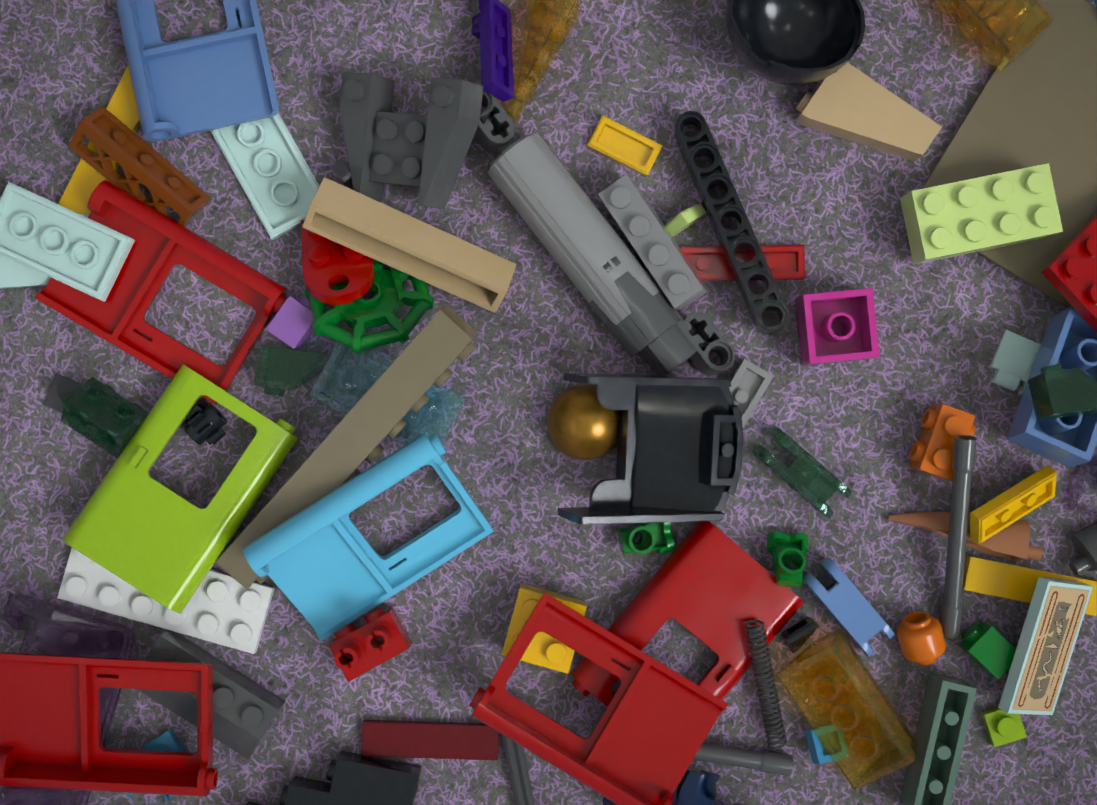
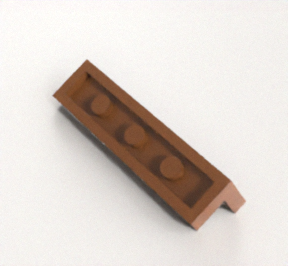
M101 107L81 119L69 144V148L112 184L170 219L172 218L168 215L166 207H171L181 216L177 223L185 228L192 216L199 212L210 200V196L105 107ZM85 137L95 144L98 153H94L83 144ZM112 161H116L122 166L125 175H120L114 170ZM139 184L145 185L150 190L152 198H147L141 193Z

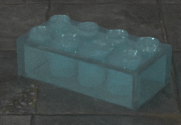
M337 342L309 396L347 415L394 360L371 348L363 350L362 354L354 353L353 349ZM433 384L425 393L430 399L416 414L410 410L404 416L403 420L407 425L393 440L406 445L426 432L429 437L436 434L444 446L468 399L444 386L437 388Z

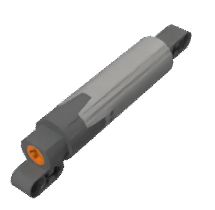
M483 89L482 106L485 111H482L480 114V122L474 137L488 153L500 155L489 166V177L628 355L632 358L639 352L657 376L667 375L688 358L702 374L707 376H715L728 369L733 364L735 358L734 351L710 318L702 313H693L684 319L677 309H674L666 295L540 134L531 133L516 141L513 138L515 134L513 120L496 98ZM492 132H494L495 134L503 133L504 137H502L501 135H496L494 137L492 135ZM692 327L698 330L694 336L689 333ZM707 340L709 344L700 348L699 345ZM709 351H714L719 355L720 366L710 362Z

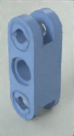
M826 557L819 564L836 585L827 591L810 572L803 577L802 581L826 610L833 615L832 617L860 650L870 657L874 654L871 645L868 643L871 638L880 631L888 639H891L895 634L842 570L829 557Z

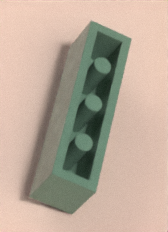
M930 672L899 805H950L977 688L968 682Z

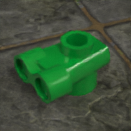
M636 523L618 529L617 533L621 552L623 554L635 552L645 554L656 550L658 554L674 551V540L670 530L671 523ZM638 531L641 538L639 542L632 543L633 535Z
M768 533L767 551L771 552L773 556L777 586L800 587L803 580V570L806 566L804 554L808 552V536L804 533Z

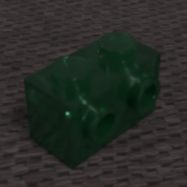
M91 377L65 400L61 422L118 459L148 413L143 411L139 405L131 403L116 393L109 385L103 384L94 377Z

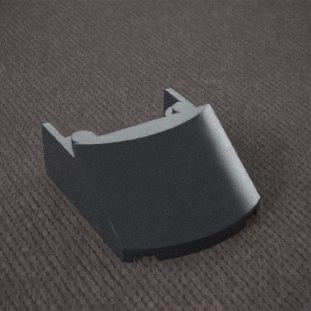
M564 373V381L595 384L594 393L596 401L603 408L619 410L616 479L600 480L593 486L589 498V507L558 508V516L578 524L722 520L725 515L722 510L729 495H734L743 457L741 413L739 405H734L729 387H732L729 380L636 374Z

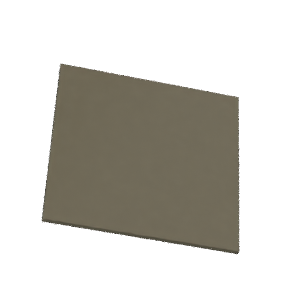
M1036 0L922 189L1049 163L1063 232L1043 239L976 253L1066 308L1071 307L1073 309L1075 308L1041 271L1097 214V7L1086 0Z

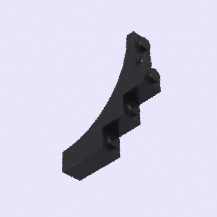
M341 751L337 760L331 759L327 780L332 781V783L295 776L289 785H284L279 805H413L422 766ZM248 801V803H247L246 805H264V804H259V803H254V802H249V801Z

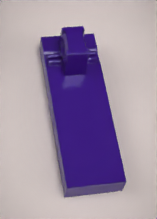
M479 0L480 12L472 17V35L480 40L481 86H484L483 89L500 101L506 102L514 98L511 10L498 0Z

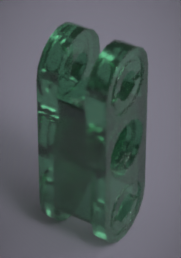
M774 426L768 432V436L795 459L791 465L787 467L760 444L755 447L752 453L807 502L814 506L815 509L830 519L834 512L826 503L834 492H838L845 498H848L852 494L851 490L790 436Z

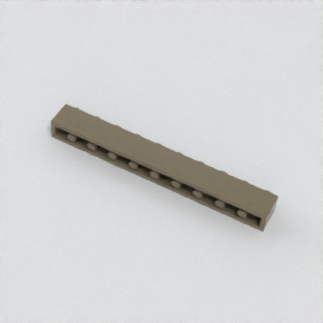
M448 305L440 309L219 557L216 563L246 590L256 580L262 584L269 576L266 575L261 578L252 570L244 556L243 547L359 475L361 472L357 468L365 460L371 464L384 450L380 443L388 435L394 439L407 425L403 420L404 416L410 410L416 414L430 398L425 393L433 384L440 388L453 374L449 369L452 363L457 358L463 363L477 346L472 341L479 333Z

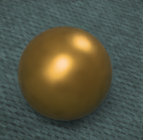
M580 384L567 388L555 398L548 411L547 429L553 444L560 452L573 459L593 460L600 458L610 452L618 442L619 410L606 409L598 404L594 393L595 385Z

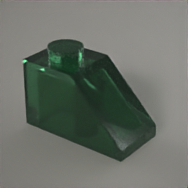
M261 344L254 385L264 387V394L284 397L285 390L296 391L332 365L334 356Z
M1062 364L1046 366L1040 369L1041 374L1028 380L1037 421L1097 413V381L1080 368L1063 370Z

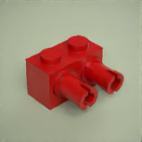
M379 607L364 616L366 620L364 624L354 628L353 624L350 623L334 633L336 639L328 647L335 657L337 667L342 670L348 682L410 648L412 642L393 607L385 612L382 607Z

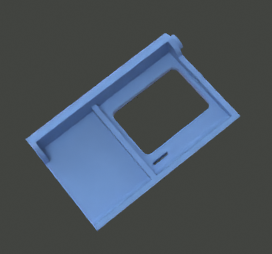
M115 0L142 134L145 140L163 141L266 119L280 112L256 0H223L227 19V28L225 30L172 42H164L162 40L154 0Z

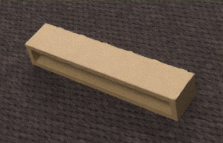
M326 177L323 178L309 206L302 228L496 313L508 291L516 267L515 263Z

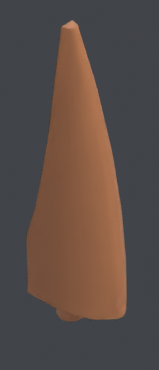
M950 511L888 515L887 520L935 532L948 538ZM971 512L968 513L966 546L983 554L1015 562L1026 560L1027 558L1037 561L1041 560L1043 549L1029 545V521L1019 519L978 544L970 538Z

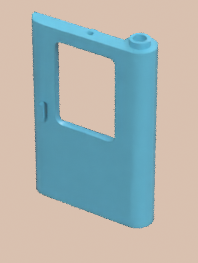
M425 432L243 547V553L252 570L261 578L268 575L311 624L317 637L323 641L493 533L494 530L477 503L443 457V454L447 453L437 435L429 437ZM431 465L460 504L459 509L385 556L379 555L349 518V514L421 467Z

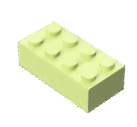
M1049 163L913 190L900 198L914 265L1043 239L1063 232Z

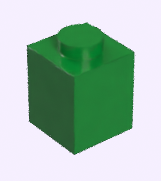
M983 621L979 624H971L965 629L961 636L964 640L958 646L987 674L999 680L1011 667L1016 648L993 626Z

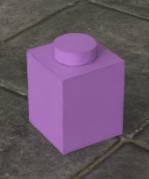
M303 295L300 300L289 296L266 328L267 331L298 351L302 349L314 332L312 329L314 321L309 299Z

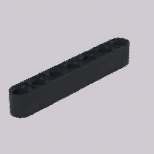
M696 111L684 112L677 119L675 126V138L756 329L764 335H774L787 323V308L705 118ZM686 125H695L700 132L694 137H688L681 130ZM700 155H706L712 159L713 164L708 168H700L694 160ZM712 186H721L726 191V196L719 200L713 199L709 196L708 189ZM729 216L734 217L738 220L740 227L735 231H728L721 225V220ZM741 247L747 248L752 252L753 259L746 263L740 262L735 257V250ZM755 278L761 279L766 284V292L759 295L752 293L748 288V282ZM765 310L777 312L780 318L779 324L773 327L766 325L762 321V312Z

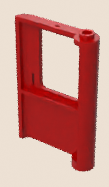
M0 652V786L207 797L210 790H215L218 781V769L213 768V668L211 663ZM100 688L193 692L197 697V751L188 753L110 749L103 747L101 744Z

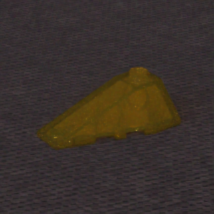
M581 0L528 1L526 9L529 11L514 78V98L510 99L507 111L514 124L517 123L581 12Z

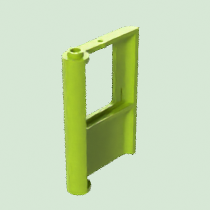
M183 364L62 539L69 546L158 603L181 614L298 440V437L293 435L296 428L281 418L274 423ZM201 396H208L252 424L256 428L257 433L206 508L201 509L153 479L149 473L151 467L196 401Z

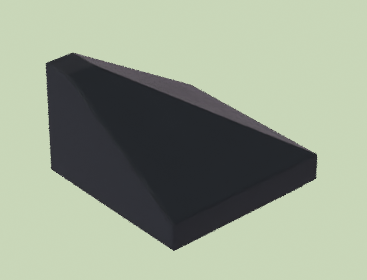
M806 617L784 630L781 636L793 654L800 649L819 626L812 618Z

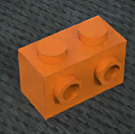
M931 404V407L925 411L921 421L923 429L919 441L917 440L913 444L910 451L909 459L911 463L909 468L941 480L953 481L954 436H974L976 426L973 422L976 416L945 404Z

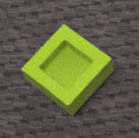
M998 707L981 712L990 743L994 748L1027 737L1020 714L1006 713Z

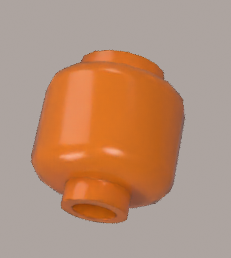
M916 611L905 615L898 624L896 633L902 655L907 660L924 666L933 664L937 658L944 654L946 642L942 626L937 618L929 615L927 612Z

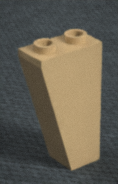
M848 62L836 73L817 81L820 85L814 94L807 91L796 107L801 113L795 121L800 125L911 161H916L924 155L942 126Z

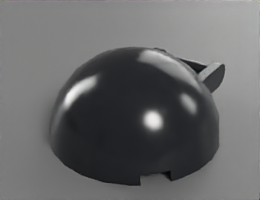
M728 0L726 9L729 38L734 51L741 61L762 78L785 85L799 86L811 84L836 73L853 57L860 47L866 27L864 10L859 0Z

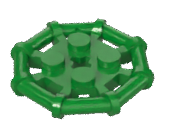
M374 260V281L368 290L373 295H376L372 299H362L365 297L364 294L361 298L351 303L335 305V308L326 312L324 303L313 298L308 292L307 287L304 293L310 303L314 321L313 331L318 336H327L353 349L354 353L362 354L365 349L398 341L401 343L410 339L409 334L426 311L433 308L434 298L429 294L426 282L397 269L391 268L390 272L384 269L383 263ZM410 279L414 291H404L402 282ZM338 283V285L335 284L331 289L336 291L342 290L348 284ZM403 306H412L410 311L400 322L398 318L401 316V309L403 308ZM341 320L347 322V325L354 329V334L336 326V324ZM385 324H388L390 328L366 335V329Z

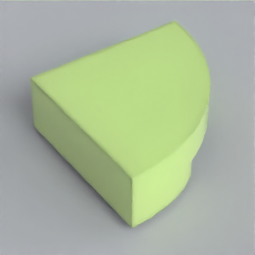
M695 204L676 215L665 225V228L674 237L702 218L707 212L701 204Z

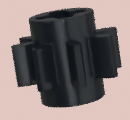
M196 404L186 416L189 422L183 428L189 437L199 445H202L205 441L209 445L212 443L216 444L226 435L222 427L227 423V420L212 404L207 405L205 408L202 404Z

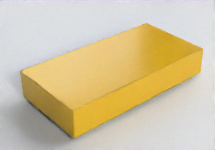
M602 115L587 144L588 148L645 177L648 176L663 146Z

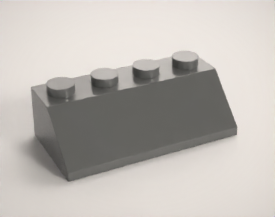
M171 630L158 637L145 660L211 663L213 668V738L248 760L286 702L190 640ZM137 689L197 727V697L193 692Z

